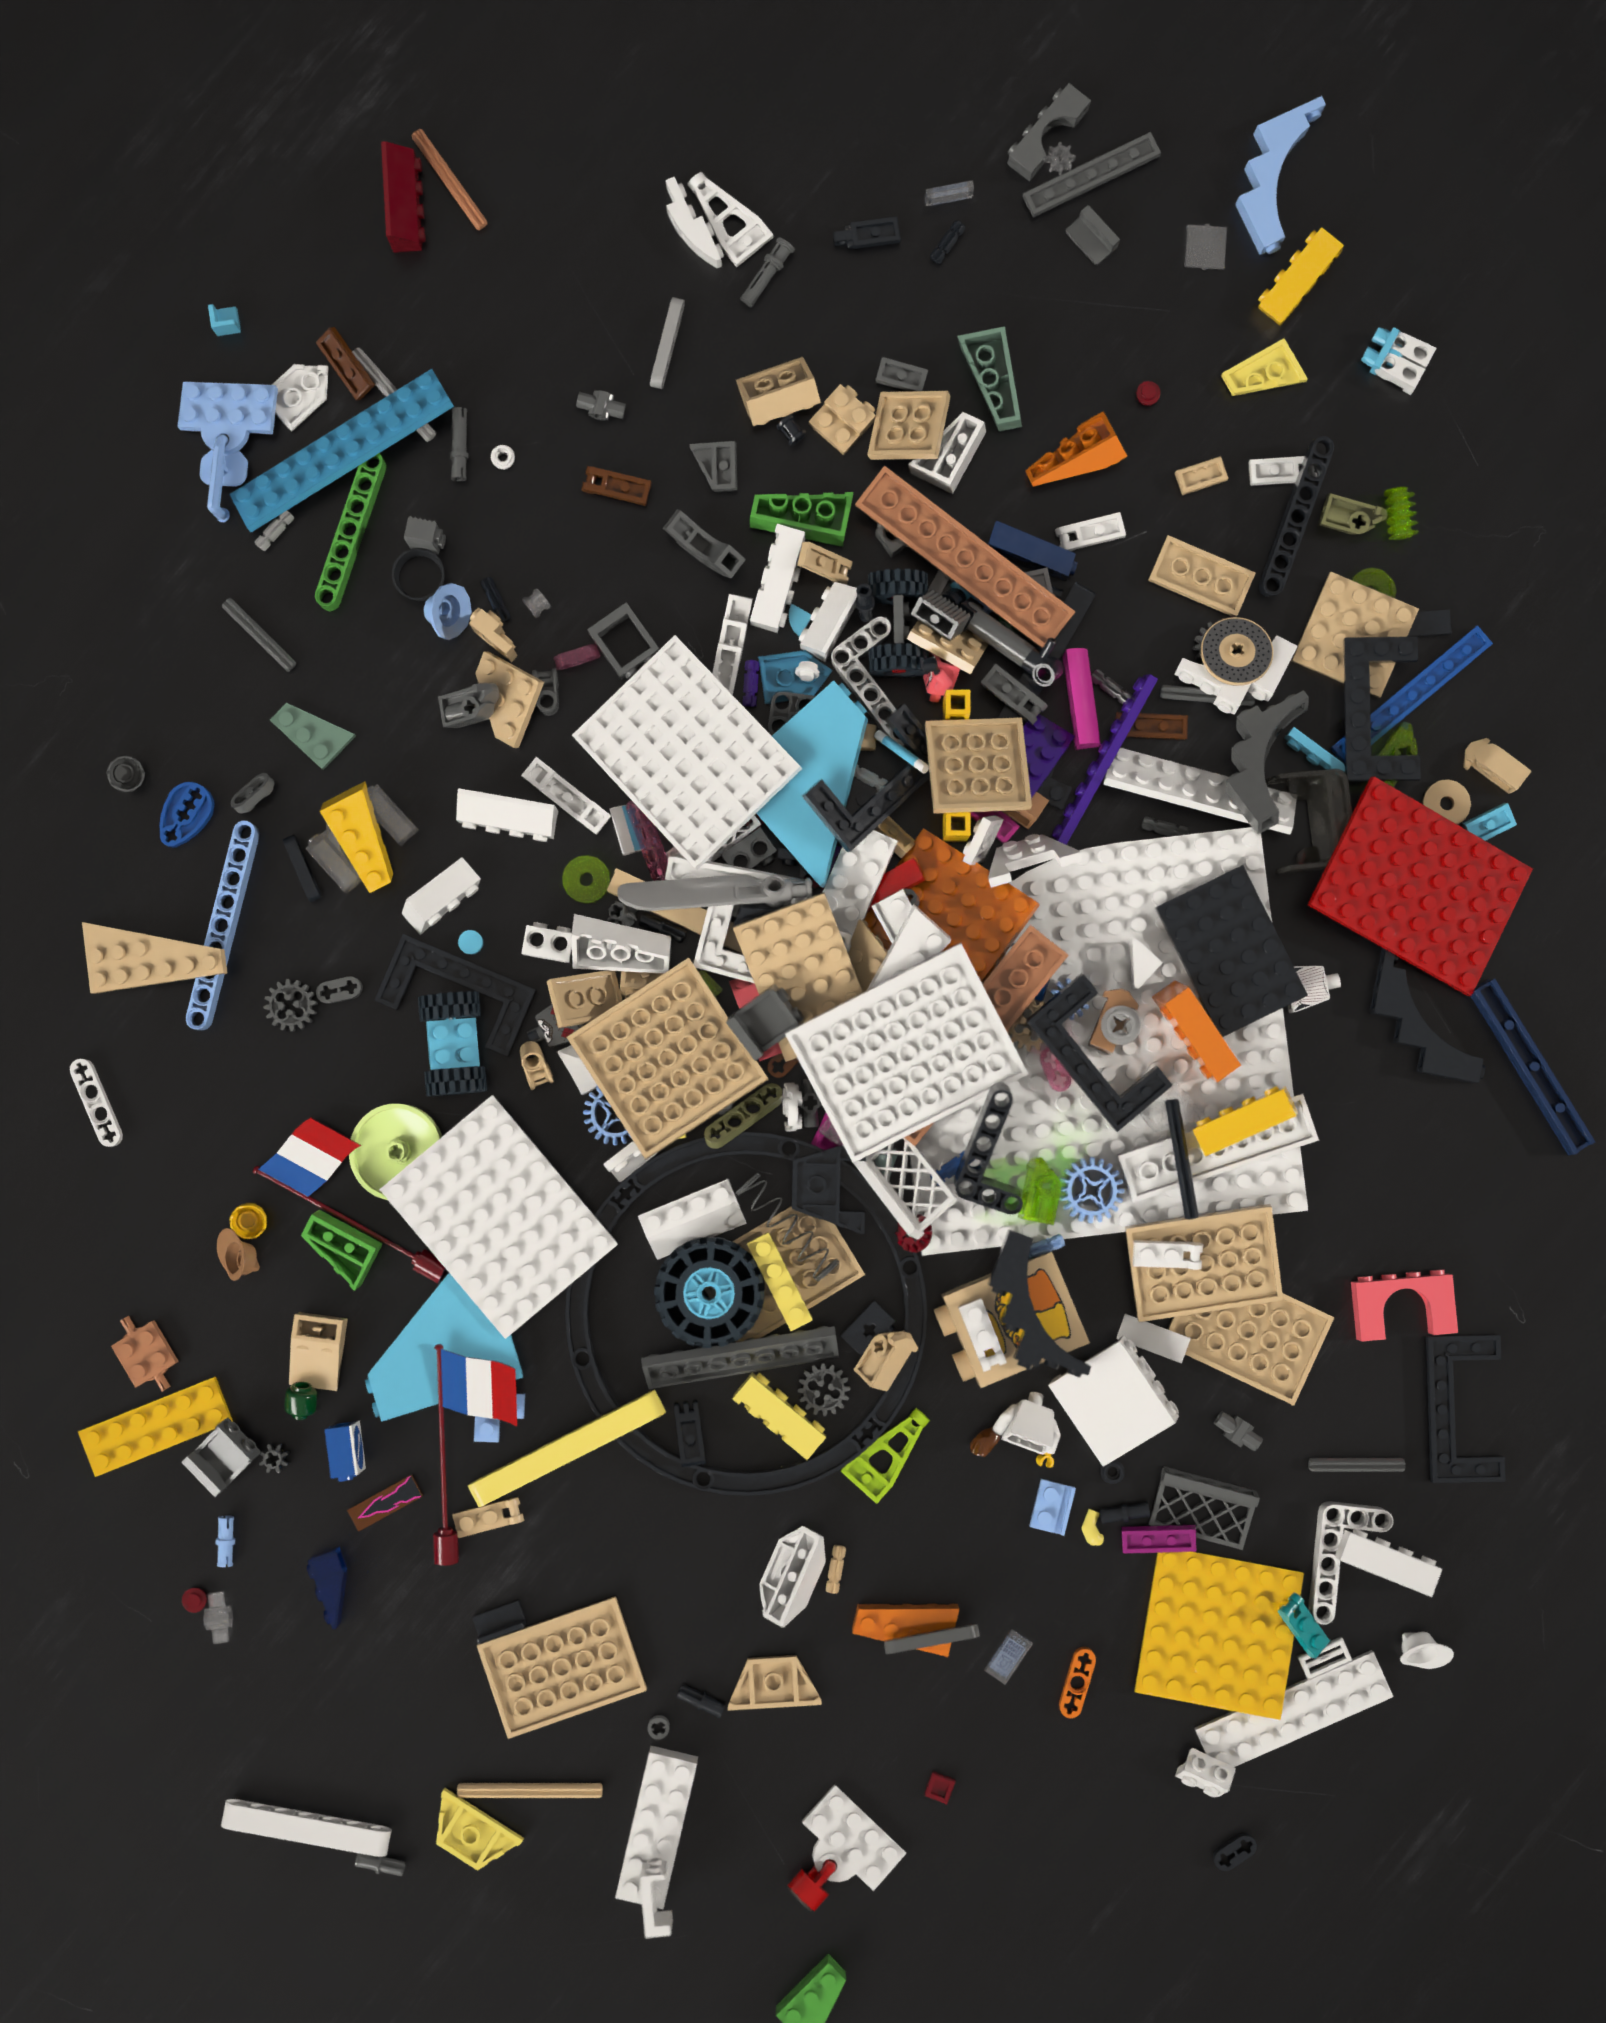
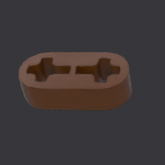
M782 1053L775 1055L768 1062V1072L775 1078L784 1077L799 1062L798 1058L787 1061L783 1065V1073L779 1071L774 1073L772 1071L774 1069L772 1063L774 1061L779 1063L784 1059Z

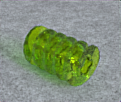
M1395 487L1384 491V496L1388 497L1385 500V505L1389 507L1386 509L1387 515L1391 516L1386 520L1387 524L1391 525L1387 532L1393 535L1389 537V540L1406 539L1418 534L1419 530L1411 529L1412 526L1418 524V521L1410 519L1417 512L1409 509L1415 506L1416 502L1409 501L1408 499L1415 496V493L1408 492V487Z

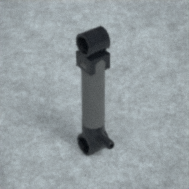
M952 588L942 594L943 598L950 599L954 602V605L962 608V611L966 610V613H970V618L963 632L969 630L1030 673L1038 685L1049 686L1061 677L1064 671L1062 662L1056 657L1049 656L1057 643L1054 638H1048L1040 651L983 611L984 606L972 597L967 599L962 590ZM1045 668L1050 670L1051 675L1045 671Z

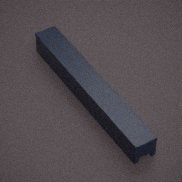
M1487 979L1477 985L1471 998L1569 1156L1575 1155L1583 1148L1595 1143L1592 1135L1496 979Z

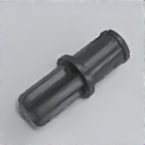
M358 1853L355 1867L374 1870L376 1874L384 1872L402 1876L405 1870V1862L384 1856L378 1857Z

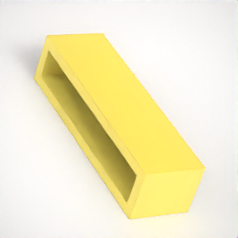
M767 1232L747 1242L790 1331L812 1321L813 1318L770 1233Z

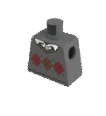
M550 1005L535 1016L539 1026L527 1031V1035L530 1041L536 1043L545 1039L548 1046L552 1048L570 1043L567 1037L583 1027V1024L558 1028L553 1005Z

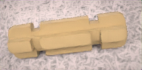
M834 1545L832 1550L833 1558L830 1561L829 1581L826 1584V1592L837 1594L840 1587L839 1581H841L843 1558H845L846 1547L842 1545Z

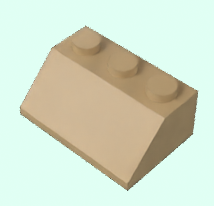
M803 357L736 380L753 426L764 425L770 420L786 417L793 412L801 409H810L814 405L821 403L815 379Z

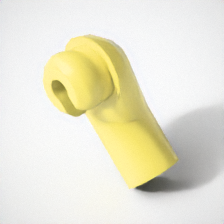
M1089 1508L1082 1525V1532L1090 1545L1099 1546L1104 1541L1103 1534H1100L1096 1527L1100 1513Z

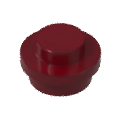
M1151 381L1141 383L1136 391L1138 401L1147 406L1155 404L1160 397L1158 385Z
M190 1588L182 1596L183 1607L192 1613L201 1611L207 1603V1596L200 1588Z

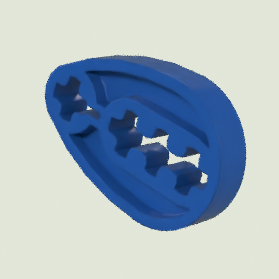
M185 782L171 790L164 803L160 818V839L163 844L172 848L178 847L191 840L206 826L214 812V799L205 787L194 782ZM200 789L201 799L196 798L194 800L195 809H189L187 812L190 816L189 819H183L181 822L182 817L179 816V813L187 810L185 802H191L194 798L191 795L192 791L197 792ZM176 830L177 840L168 842L169 837L167 833H173Z

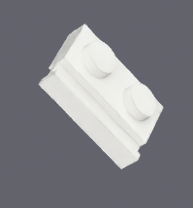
M903 889L872 905L892 944L912 908V904Z

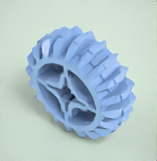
M596 1086L599 1094L589 1093V1096L594 1099L593 1103L590 1101H585L584 1103L587 1106H591V1110L583 1111V1114L591 1115V1118L584 1120L585 1124L593 1123L594 1125L588 1131L592 1133L597 1129L599 1131L595 1136L597 1140L602 1135H605V1144H608L610 1137L613 1138V1145H618V1138L620 1137L622 1143L627 1144L626 1136L629 1135L627 1130L620 1133L607 1131L613 1123L620 1121L618 1117L615 1120L611 1119L612 1112L606 1107V1105L609 1107L611 1105L603 1099L605 1096L600 1088ZM598 1104L607 1113L602 1126L599 1124L596 1116Z
M1090 1157L1089 1165H1086L1085 1159L1081 1158V1167L1072 1162L1071 1167L1074 1171L1064 1170V1173L1069 1176L1068 1179L1062 1177L1059 1179L1060 1182L1066 1183L1065 1187H1058V1191L1065 1192L1066 1194L1060 1196L1059 1201L1067 1200L1068 1203L1063 1206V1209L1068 1210L1072 1207L1073 1210L1069 1214L1071 1217H1074L1079 1212L1078 1221L1080 1222L1084 1220L1085 1215H1087L1088 1223H1093V1216H1096L1098 1222H1102V1213L1107 1218L1111 1217V1213L1108 1211L1109 1208L1115 1212L1118 1211V1207L1113 1205L1114 1201L1118 1203L1123 1202V1199L1116 1197L1117 1193L1122 1194L1125 1191L1124 1189H1117V1185L1123 1183L1122 1179H1114V1177L1118 1176L1119 1171L1115 1170L1110 1173L1109 1171L1113 1166L1111 1163H1108L1103 1168V1159H1099L1097 1165H1095L1094 1157ZM1097 1170L1104 1177L1093 1182L1083 1171ZM1078 1177L1081 1183V1191L1073 1198L1072 1184L1075 1178ZM1109 1183L1110 1196L1107 1202L1104 1203L1101 1197V1190ZM1087 1184L1090 1186L1098 1185L1095 1191L1096 1197L1091 1194L1084 1195L1086 1194L1085 1190H1088L1086 1189ZM1086 1199H1091L1099 1209L1088 1211L1082 1209L1077 1204Z

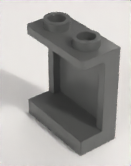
M776 984L728 1016L726 1021L755 1061L762 1057L766 1050L785 1038V1032L804 1023L802 1012L797 1007H792L788 1001L790 998L787 992L782 987L778 988Z
M227 1417L181 1463L216 1497L246 1469L261 1451L251 1439L244 1435L239 1426Z

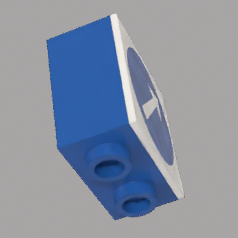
M360 1420L337 1423L326 1428L325 1436L331 1478H338L339 1482L352 1480L353 1477H356L366 1469Z

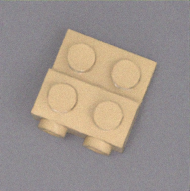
M840 384L824 401V405L810 419L808 424L840 453L845 455L874 423L876 415L874 414L875 409L867 401L861 403L856 398L857 393L849 385L844 388Z
M477 608L470 617L471 621L469 624L473 631L512 663L518 656L514 650L516 646L505 635L501 619L490 610L486 613L483 609Z

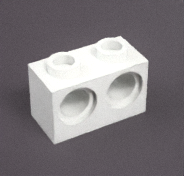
M533 922V926H526L521 954L571 963L572 933L570 928L557 926L556 930L547 929V924ZM535 934H542L544 937V941L540 946L532 945L531 939ZM559 938H565L568 943L567 947L562 951L555 948V942Z

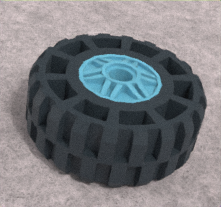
M701 1237L684 1243L666 1258L657 1275L654 1288L655 1305L663 1324L678 1339L680 1338L692 1346L697 1345L703 1348H711L712 1346L719 1345L722 1347L739 1340L754 1326L762 1310L765 1287L761 1271L748 1251L744 1250L737 1243L725 1238ZM706 1286L713 1287L716 1290V1296L713 1298L706 1297L703 1291Z

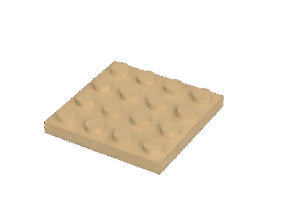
M1330 572L1291 661L1344 683V638L1407 637L1419 609ZM1369 663L1370 695L1377 698L1381 697L1395 663Z
M1022 718L926 721L925 732L934 813L1031 810L1032 802Z

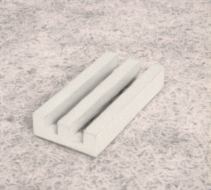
M1342 1637L1330 1641L1321 1653L1339 1645L1341 1646L1340 1648L1307 1663L1305 1660L1311 1657L1306 1652L1297 1656L1307 1680L1353 1661ZM1342 1653L1345 1655L1313 1671L1308 1669Z

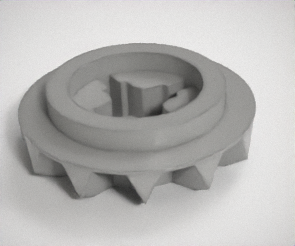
M1112 1007L1102 1017V1033L1105 1039L1113 1044H1128L1140 1032V1019L1136 1012L1129 1007ZM1113 1017L1119 1021L1129 1019L1124 1026L1128 1034L1122 1030L1112 1032L1116 1026Z

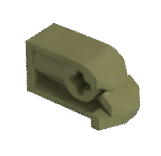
M1330 493L1326 495L1318 525L1358 535L1375 528L1374 524L1387 519V510L1383 507ZM1359 516L1362 526L1355 528L1356 525L1352 523V520Z

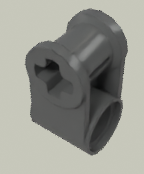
M552 668V671L541 672L532 670V676L544 682L536 705L543 715H554L559 709L557 668ZM546 698L554 700L553 705L548 708L541 706L542 701Z

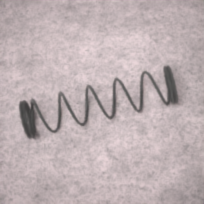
M757 1172L739 1190L736 1191V1194L740 1195L741 1193L765 1182L762 1190L754 1200L751 1206V1210H758L780 1199V1202L776 1207L775 1211L773 1212V1214L771 1215V1217L769 1218L766 1227H773L793 1216H796L793 1224L785 1234L782 1240V1244H788L808 1233H811V1236L807 1241L806 1245L804 1246V1248L802 1249V1251L800 1252L797 1261L801 1262L823 1250H827L824 1258L822 1259V1261L820 1262V1264L818 1265L813 1274V1278H815L816 1282H819L832 1269H834L838 1265L839 1260L835 1259L826 1268H824L817 1276H815L817 1271L825 1261L829 1249L822 1248L800 1259L802 1253L804 1252V1250L806 1249V1247L808 1246L813 1237V1231H807L787 1242H784L786 1237L792 1230L793 1226L795 1225L798 1219V1215L792 1214L772 1225H769L771 1219L773 1218V1216L775 1215V1213L777 1212L782 1203V1197L772 1199L769 1202L753 1209L755 1203L757 1202V1200L759 1199L767 1185V1180H762L750 1186L761 1176V1174Z

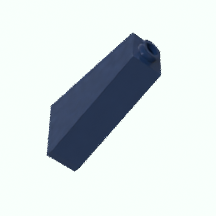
M995 522L988 545L1011 563L1031 570L1048 568L1049 576L1064 581L1067 580L1069 575H1074L1078 562L1074 561L1076 553L1004 523Z

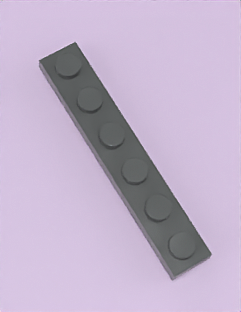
M1151 132L1023 193V199L1031 215L1035 217L1160 157L1161 151Z

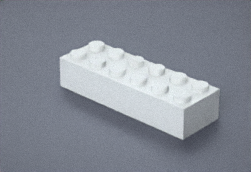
M655 1746L650 1747L615 1898L642 1904L640 1884L642 1864L647 1863L648 1859L661 1858V1861H667L668 1864L666 1879L655 1880L654 1883L657 1908H664L697 1766V1756Z

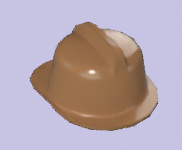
M226 1228L221 1231L217 1239V1254L229 1278L236 1281L243 1275L258 1271L260 1266L257 1261L255 1247L249 1243L242 1242L232 1229Z

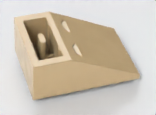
M302 1312L294 1314L291 1335L289 1385L295 1382H308L317 1389L338 1391L347 1318Z

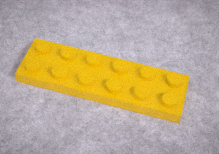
M213 1377L78 1431L93 1473L97 1477L214 1430L227 1417L231 1421L233 1420L216 1377Z

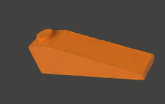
M1104 411L1083 422L1076 428L1078 432L1069 440L1065 437L1059 442L1061 446L1057 450L1047 452L1025 470L1032 486L1105 469L1127 457Z

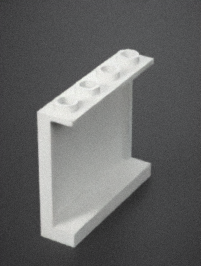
M1124 1335L1117 1342L1085 1361V1363L1091 1366L1088 1376L1082 1374L1081 1378L1069 1373H1065L1062 1376L1060 1374L1053 1378L1048 1385L1102 1466L1107 1465L1172 1426L1179 1417L1176 1405L1165 1397L1163 1386L1158 1380L1155 1381L1150 1374V1367L1144 1360H1140L1136 1354L1137 1349L1130 1339L1127 1340Z

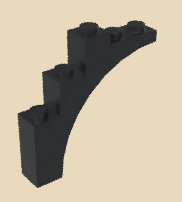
M1008 1229L988 1285L993 1287L992 1292L1006 1296L1007 1292L1010 1293L1000 1321L1006 1323L1004 1328L1018 1333L1019 1329L1023 1330L1013 1356L1018 1360L1017 1365L1031 1370L1032 1366L1039 1367L1041 1359H1045L1044 1364L1052 1368L1058 1369L1060 1365L1068 1368L1067 1373L1081 1378L1082 1374L1088 1376L1091 1366L1071 1356L1059 1347L1045 1331L1035 1313L1027 1279L1028 1257L1033 1238Z

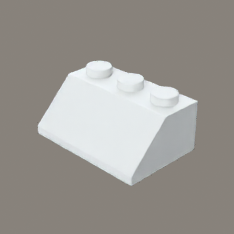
M834 582L832 587L827 586L821 597L824 600L822 606L814 609L810 620L813 621L809 629L804 628L798 639L801 641L800 649L806 650L814 657L826 662L856 607L857 588Z

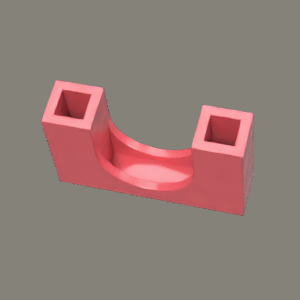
M1444 1269L1430 1270V1275L1422 1276L1420 1272H1407L1406 1277L1397 1278L1396 1274H1383L1382 1279L1373 1280L1372 1276L1358 1277V1281L1351 1282L1356 1340L1372 1341L1386 1339L1383 1316L1385 1302L1394 1292L1407 1288L1416 1291L1425 1303L1429 1334L1458 1333L1453 1275L1445 1273Z

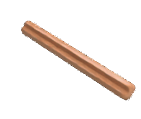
M422 129L413 132L412 138L472 224L477 230L483 229L487 225L485 217Z

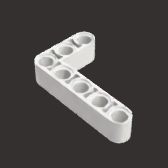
M876 617L834 648L831 654V663L882 732L903 746L904 744L901 740L893 736V730L886 721L882 720L878 715L881 710H888L892 714L896 708L859 661L869 654V648L881 645L890 636L891 624L889 620L884 617ZM881 624L886 627L887 631L885 634L879 635L874 632L873 628ZM857 639H864L868 645L864 649H859L855 646L854 642ZM839 653H845L849 659L845 663H839L836 661L835 656ZM853 672H859L862 674L863 679L860 682H853L849 676ZM867 691H874L877 694V699L867 701L864 694Z
M1332 1501L1324 1502L1319 1507L1308 1606L1309 1612L1319 1624H1329L1335 1616L1340 1560L1335 1558L1342 1539L1344 1528L1386 1532L1393 1525V1517L1385 1509L1376 1506ZM1335 1508L1337 1511L1336 1517L1328 1520L1326 1517L1327 1511ZM1355 1511H1360L1361 1517L1359 1521L1351 1522V1514ZM1378 1514H1384L1385 1520L1381 1525L1375 1524V1517ZM1332 1532L1334 1540L1330 1544H1325V1535ZM1326 1557H1331V1565L1328 1568H1322V1560ZM1325 1581L1329 1582V1589L1326 1592H1319V1585ZM1321 1606H1326V1614L1318 1617L1316 1615L1317 1609Z

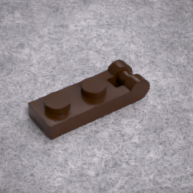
M587 466L585 472L587 475L586 482H583L581 488L583 492L646 506L652 484L650 480ZM596 478H602L601 486L595 484Z

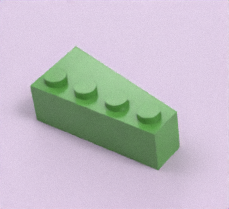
M845 492V494L823 493V495H809V493L789 496L787 494L755 495L750 515V528L776 533V526L780 524L804 531L805 539L843 547L854 492Z

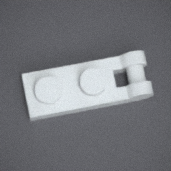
M1305 456L1250 460V486L1295 483L1299 474V466H1302ZM1314 466L1308 467V474L1311 477L1317 476V473L1314 472Z
M1120 512L1055 529L1056 536L1060 538L1061 542L1059 547L1069 551L1126 536ZM1075 533L1077 540L1070 541L1069 534Z
M1134 1240L1132 1264L1137 1267L1189 1268L1199 1270L1202 1269L1200 1253L1203 1252V1244L1198 1242ZM1184 1251L1190 1252V1259L1183 1258Z
M980 1298L958 1307L983 1371L990 1370V1367L996 1364H1006L1007 1361L982 1299ZM993 1348L995 1355L986 1358L984 1351Z

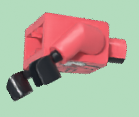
M929 652V658L922 659L925 674H927L923 676L927 690L926 698L931 702H939L941 695L944 696L946 690H953L960 668Z

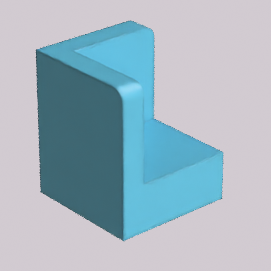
M213 304L208 305L211 328L217 336L241 333L236 307L216 309Z

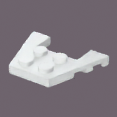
M1032 834L1018 842H1005L1001 847L996 848L988 876L990 887L1012 882L1011 871L1048 860L1056 859L1061 867L1082 861L1081 853L1079 850L1043 834Z

